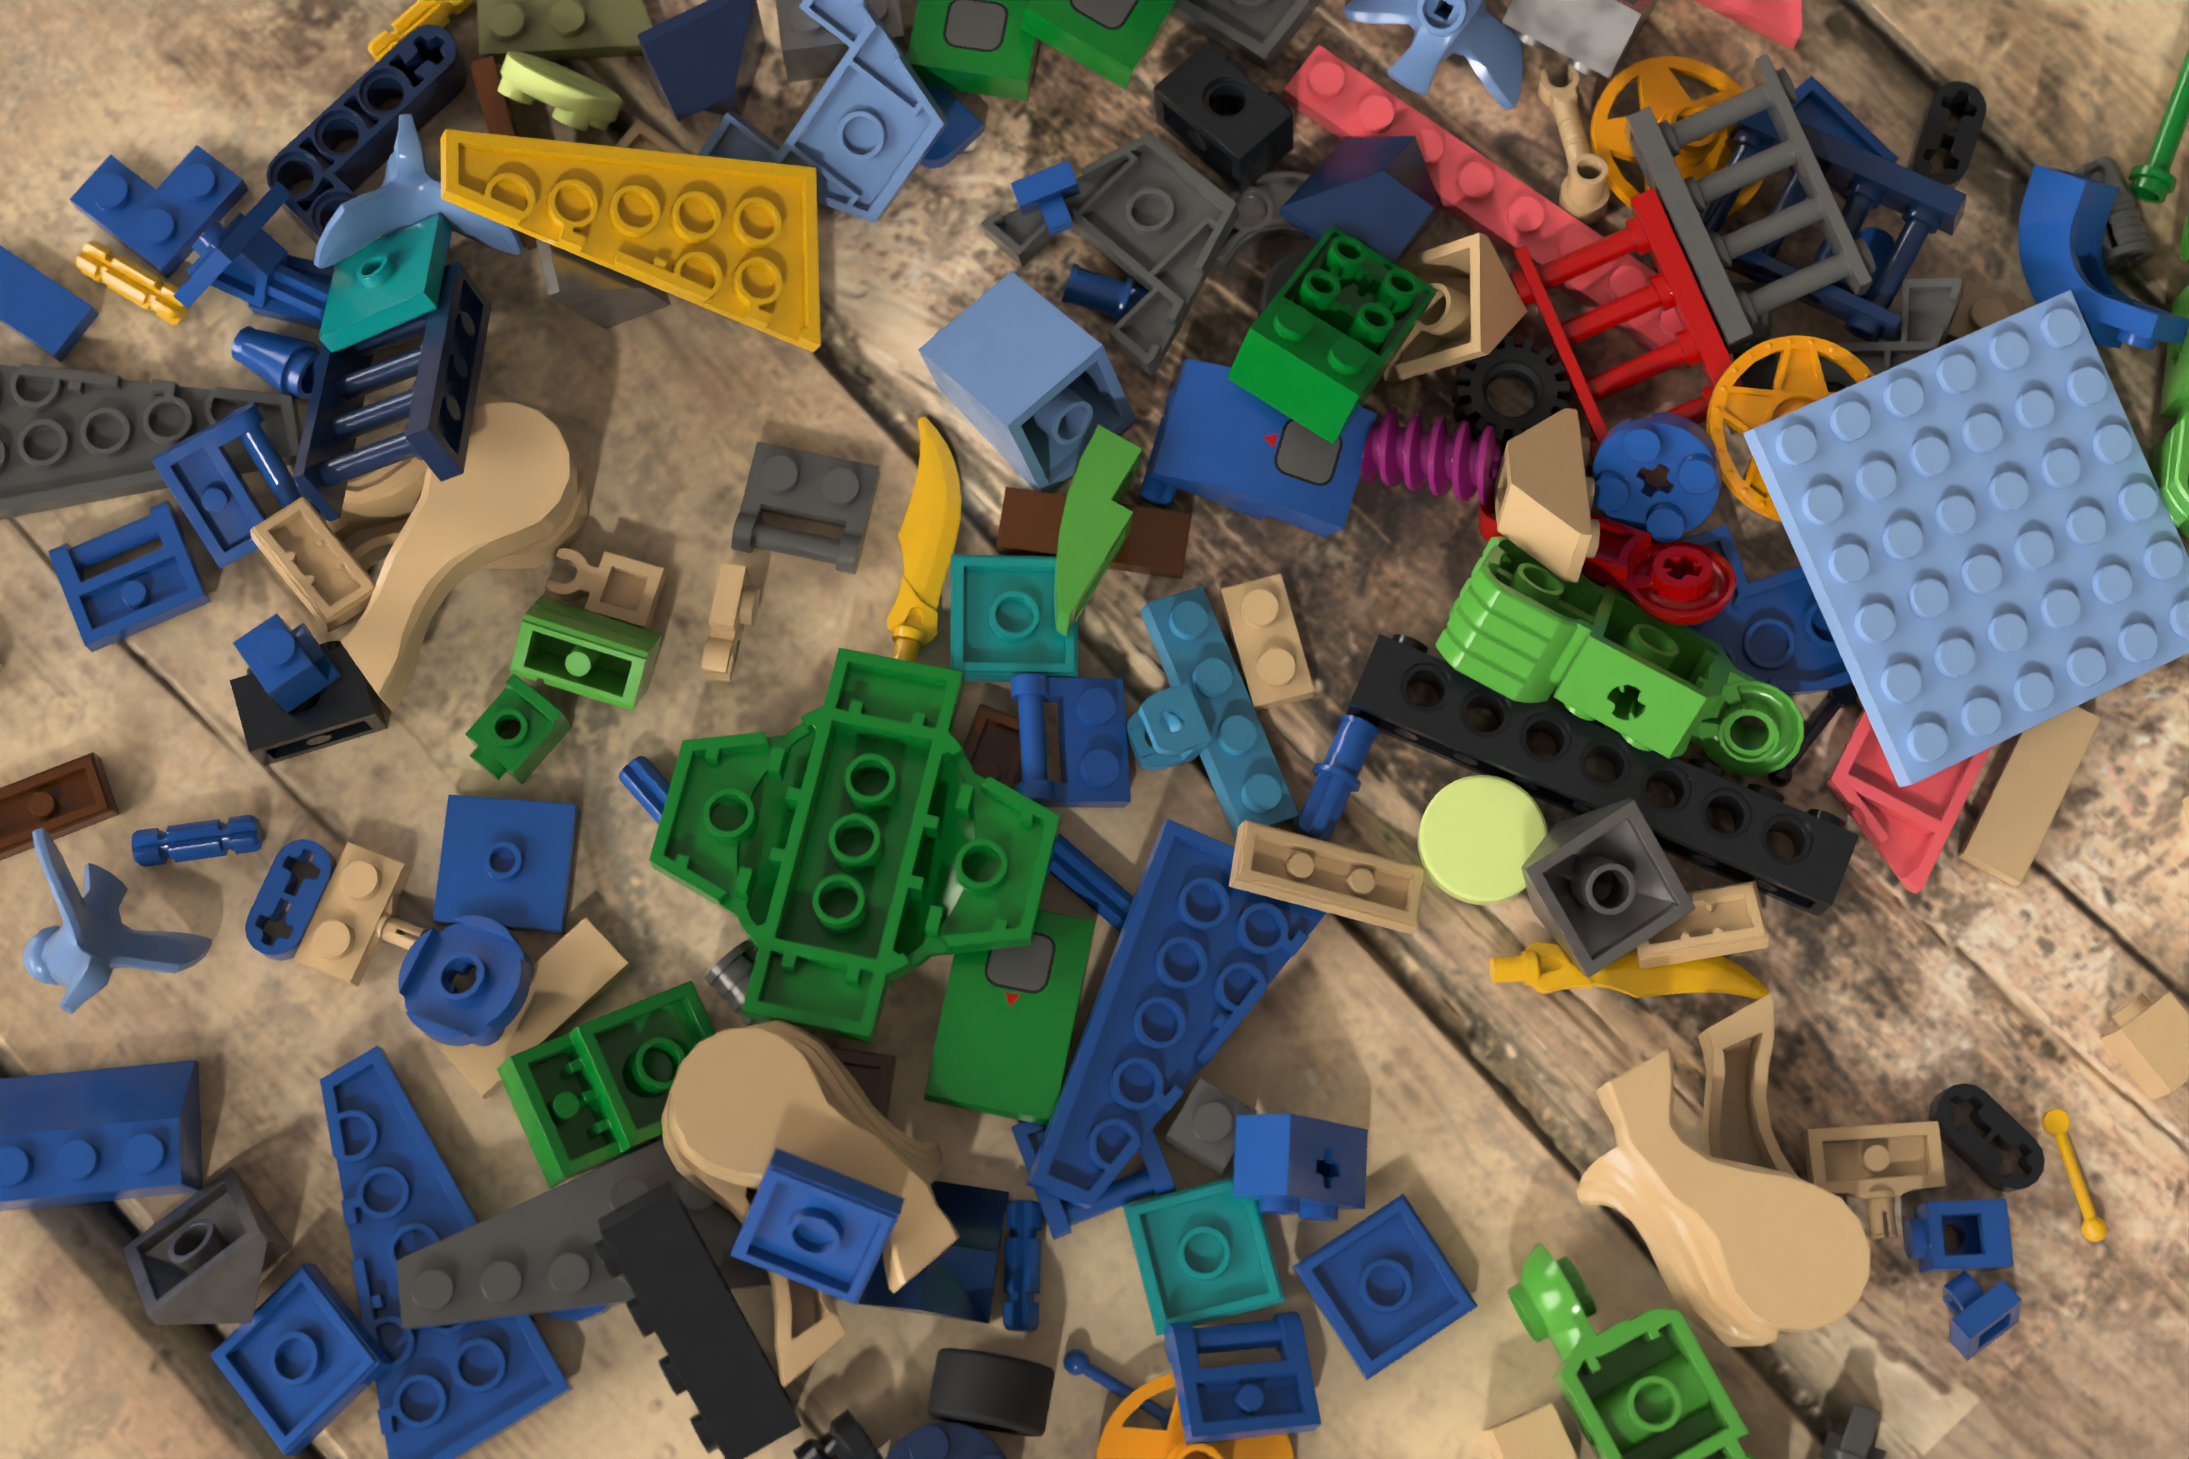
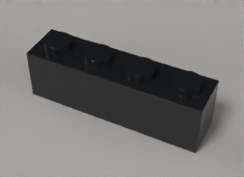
M671 1180L599 1218L600 1233L603 1239L594 1243L597 1254L612 1280L623 1274L636 1297L626 1302L629 1312L643 1337L646 1338L656 1333L668 1354L659 1359L658 1363L675 1395L678 1396L688 1391L699 1413L690 1417V1421L707 1453L709 1454L719 1448L725 1459H744L801 1427L793 1403L785 1389H782L775 1370Z

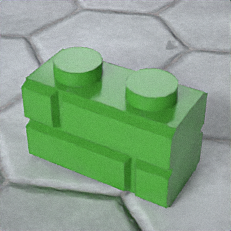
M541 596L524 614L510 666V673L534 681L542 678L547 685L633 711L646 694L650 685L662 634Z

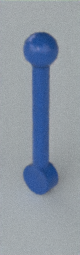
M1072 1349L1065 1354L1063 1366L1069 1374H1084L1123 1399L1135 1391V1389L1090 1363L1088 1355L1083 1350ZM1151 1399L1145 1400L1138 1408L1160 1420L1162 1429L1166 1430L1172 1408L1166 1409Z

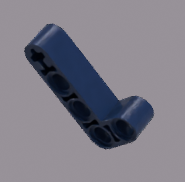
M425 25L407 34L282 149L268 165L266 177L270 189L277 181L290 191L301 180H313V183L306 191L292 194L281 207L287 216L316 244H318L326 224L340 204L357 197L354 191L389 160V156L394 152L399 115L412 114L416 129L419 132L459 95L465 87L468 77L466 66L455 40L447 30L440 26ZM402 98L400 104L394 109L387 111L379 110L382 103L388 99ZM351 138L358 139L355 146L350 150L334 152L340 142Z

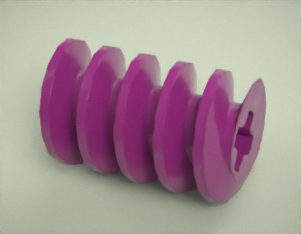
M1389 406L1382 422H1376L1371 427L1367 436L1361 462L1362 478L1364 482H1373L1381 475L1382 482L1385 486L1397 487L1405 479L1408 490L1421 492L1429 482L1432 494L1441 497L1448 494L1453 487L1454 494L1457 500L1469 501L1478 491V498L1481 504L1489 505L1494 496V486L1501 463L1500 445H1496L1495 426L1486 425L1479 440L1475 441L1472 440L1470 421L1462 420L1455 435L1449 436L1447 433L1446 417L1437 416L1432 428L1428 432L1423 431L1422 412L1413 411L1406 426L1402 427L1399 426L1398 408Z

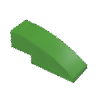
M1099 424L1080 458L1067 494L1058 537L1054 581L1056 631L1066 637L1128 538L1133 517V511L1119 503L1139 472L1142 448Z

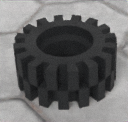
M1506 335L1490 354L1466 361L1465 365L1461 367L1453 391L1452 403H1455L1453 410L1455 422L1457 423L1462 420L1470 421L1471 435L1478 439L1486 425L1495 426L1496 445H1500L1501 457L1504 455L1507 441L1562 409L1567 408L1569 402L1566 398L1570 392L1569 380L1563 381L1562 379L1566 369L1561 360L1553 365L1550 360L1554 352L1546 345L1541 352L1532 349L1535 339L1528 337L1524 338L1522 345L1514 344V335ZM1500 377H1517L1526 382L1531 388L1534 396V405L1527 413L1518 417L1501 415L1491 407L1488 401V386Z

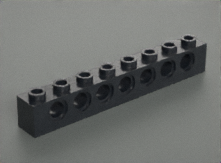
M1379 634L1348 706L1347 715L1366 720L1377 727L1381 733L1478 774L1507 779L1520 786L1530 796L1578 816L1631 798L1635 800L1665 853L1737 883L1756 881L1758 892L1817 917L1833 905L1859 838L1858 834L1844 829L1845 822L1839 817L1819 809H1809L1806 813L1783 803L1785 797L1781 793L1760 784H1748L1746 788L1723 778L1725 772L1721 768L1707 761L1691 758L1688 762H1684L1675 757L1667 758L1654 750L1643 751L1629 744L1622 735L1605 729V724L1597 720L1588 721L1581 719L1570 711L1567 713L1545 702L1523 703L1513 701L1458 672L1448 662L1427 654L1428 648L1420 641L1401 634H1394L1392 639ZM1420 682L1429 684L1437 691L1440 702L1432 707L1418 706L1409 698L1407 687ZM1475 707H1483L1490 710L1498 721V729L1492 732H1480L1474 729L1467 720L1466 711ZM1532 732H1543L1549 735L1556 744L1557 754L1547 758L1535 755L1527 746L1526 735ZM1596 756L1607 759L1615 769V781L1602 783L1593 779L1586 769V759ZM1658 781L1669 786L1675 796L1674 807L1661 808L1654 805L1646 794V783ZM1711 806H1718L1727 810L1734 820V832L1725 834L1714 830L1707 821L1706 809ZM1777 831L1789 837L1794 846V856L1792 859L1779 858L1770 851L1766 840L1768 832Z

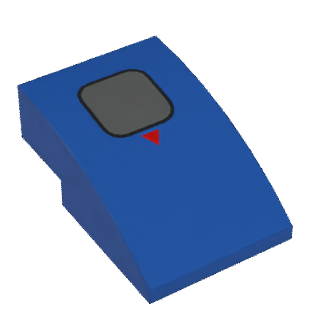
M1191 359L1183 361L1148 476L1255 519L1261 520L1271 516L1324 538L1344 529L1361 472L1364 446L1369 431L1375 423L1377 413L1361 407L1333 445L1228 380L1227 376L1231 367Z

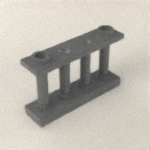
M1768 54L1755 59L1751 75L1755 87L1673 124H1669L1667 120L1657 123L1650 106L1627 116L1624 133L1649 188H1654L1728 354L1749 346L1753 336L1751 326L1758 323L1757 316L1844 278L1852 294L1859 297L1867 293L1873 281L1870 274L1876 271L1874 258L1863 237L1853 239L1792 108V104L1798 102L1792 80L1783 67L1775 71ZM1767 109L1781 143L1696 181L1693 176L1685 179L1682 178L1673 158L1681 154L1680 147ZM1789 166H1793L1808 199L1722 237L1718 232L1711 235L1708 234L1699 213L1706 211V203ZM1819 222L1833 252V256L1749 293L1743 288L1736 292L1734 291L1725 272V269L1732 267V259Z

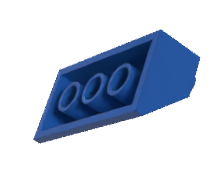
M191 1060L0 1079V1211L194 1193L203 1188L198 1061Z

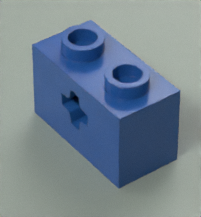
M1292 1113L1236 1115L1233 1196L1259 1201L1260 1213L1278 1215L1298 1214V1219L1309 1221H1338L1339 1209H1365L1368 1129Z

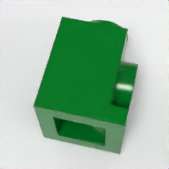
M512 674L505 682L507 687L465 735L476 747L469 756L480 767L498 781L507 772L522 785L572 726L559 709L517 675ZM513 720L521 723V730L516 737L512 739L500 737Z

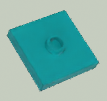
M440 213L376 240L352 256L335 264L318 337L331 353L343 350L437 309L452 227Z
M951 555L950 669L963 671L965 682H1010L1014 676L1033 673L1043 674L1048 677L1078 678V620L1067 637L1056 631L1054 609L1056 556Z
M1233 1177L1123 1205L1156 1336L1164 1335L1165 1327L1169 1323L1189 1322L1194 1327L1286 1302L1263 1215L1259 1212V1201L1234 1197Z

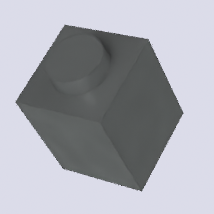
M1200 1078L1167 1133L1165 1144L1221 1177L1235 1153L1236 1115H1256L1257 1111Z

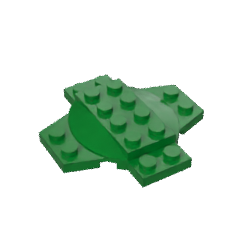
M839 648L824 705L801 716L802 723L786 735L766 737L765 732L682 741L649 862L653 869L736 916L750 942L758 950L742 1007V1012L746 1018L765 1022L783 1020L808 1031L873 1044L887 988L892 989L894 980L910 973L931 957L1032 946L1061 826L1060 815L990 776L985 779L974 773L970 762L964 755L962 746L952 735L965 682L963 671Z

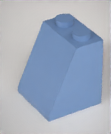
M1012 271L992 288L985 291L979 299L947 326L940 329L928 342L918 349L937 387L1022 478L1038 492L1052 493L1076 472L1080 458L1098 424L1120 435L1136 421L1104 346Z

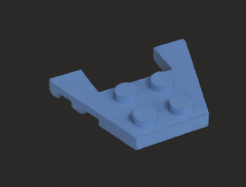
M803 0L799 8L847 44L849 49L781 147L735 111L726 112L698 155L816 167L817 203L875 223L881 220L949 124V120L867 0Z

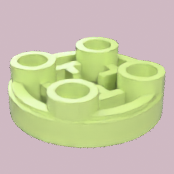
M507 52L500 70L502 79L498 92L527 105H532L535 99L554 106L555 109L552 117L578 130L587 131L589 125L601 130H607L609 123L616 121L623 104L620 96L604 85L564 66L530 54Z
M1473 775L1448 784L1431 800L1419 825L1418 851L1423 867L1426 868V878L1446 894L1466 903L1477 905L1496 904L1514 899L1526 889L1521 867L1547 835L1548 829L1538 804L1520 786L1497 776Z

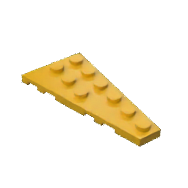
M445 129L441 136L442 200L810 352H815L821 346L816 167Z

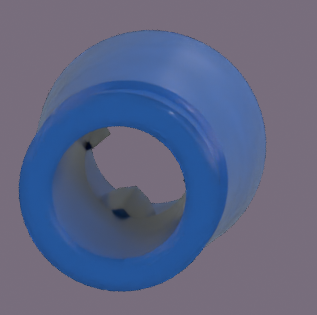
M251 326L244 327L239 331L231 348L234 360L242 363L243 366L280 394L291 395L294 399L298 397L304 400L310 399L320 356V349L316 343L264 330H257Z

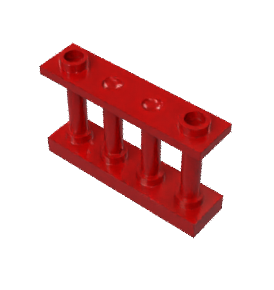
M1654 188L1631 198V208L1634 217L1625 221L1626 228L1544 265L1535 267L1526 245L1514 250L1519 269L1510 272V277L1524 306L1526 307L1532 303L1536 304L1558 357L1566 369L1565 373L1593 434V437L1589 438V457L1592 464L1604 437L1608 433L1595 402L1684 363H1687L1689 368L1700 364L1709 386L1700 390V397L1666 411L1685 417L1699 425L1707 421V412L1713 390L1722 374L1733 363ZM1637 251L1639 256L1650 252L1659 272L1650 277L1651 284L1560 324L1546 290L1631 252ZM1658 307H1662L1664 312L1675 308L1684 328L1675 333L1676 340L1585 380L1570 346ZM1740 378L1736 380L1733 386L1743 387ZM1728 426L1731 435L1738 433L1733 428Z

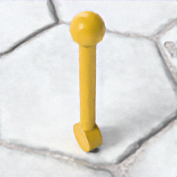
M2052 1109L2042 1116L2041 1126L2048 1135L2055 1138L2084 1219L2081 1226L2083 1236L2091 1242H2100L2107 1236L2108 1226L2103 1219L2096 1215L2066 1131L2070 1128V1117L2062 1109Z

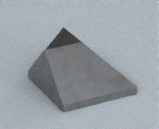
M1631 798L1555 823L1521 867L1532 911L1586 978L1593 976L1696 909L1635 800Z
M231 1166L126 1245L123 1250L147 1316L156 1325L252 1323L262 1270L289 1251L291 1246L241 1176Z

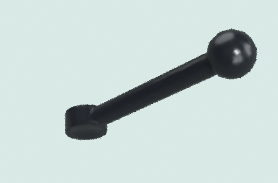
M1853 684L1830 690V701L1804 733V739L1798 754L1784 768L1767 774L1768 780L1772 785L1783 787L1791 782L1793 776L1792 769L1838 710L1848 707L1855 701L1857 691Z

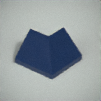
M708 0L637 34L653 88L659 99L678 122L702 110L722 116L726 112L735 111L742 116L766 48L757 0Z
M1415 136L1345 137L1288 199L1278 214L1317 243L1333 225L1397 265L1442 211V206Z
M934 1181L930 1186L936 1203L949 1218L960 1237L895 1294L889 1289L882 1251L858 1304L989 1324L1009 1192Z

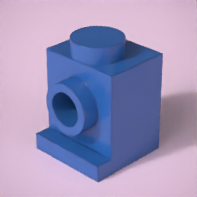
M277 613L233 642L268 695L287 713L341 677L307 626L302 623L292 630Z
M2006 1199L1926 1202L1913 1207L1914 1219H1905L1903 1242L1905 1252L1909 1259H1918L1920 1273L1964 1270L1995 1271L2013 1266ZM1944 1226L1951 1227L1958 1235L1959 1243L1953 1251L1944 1247Z

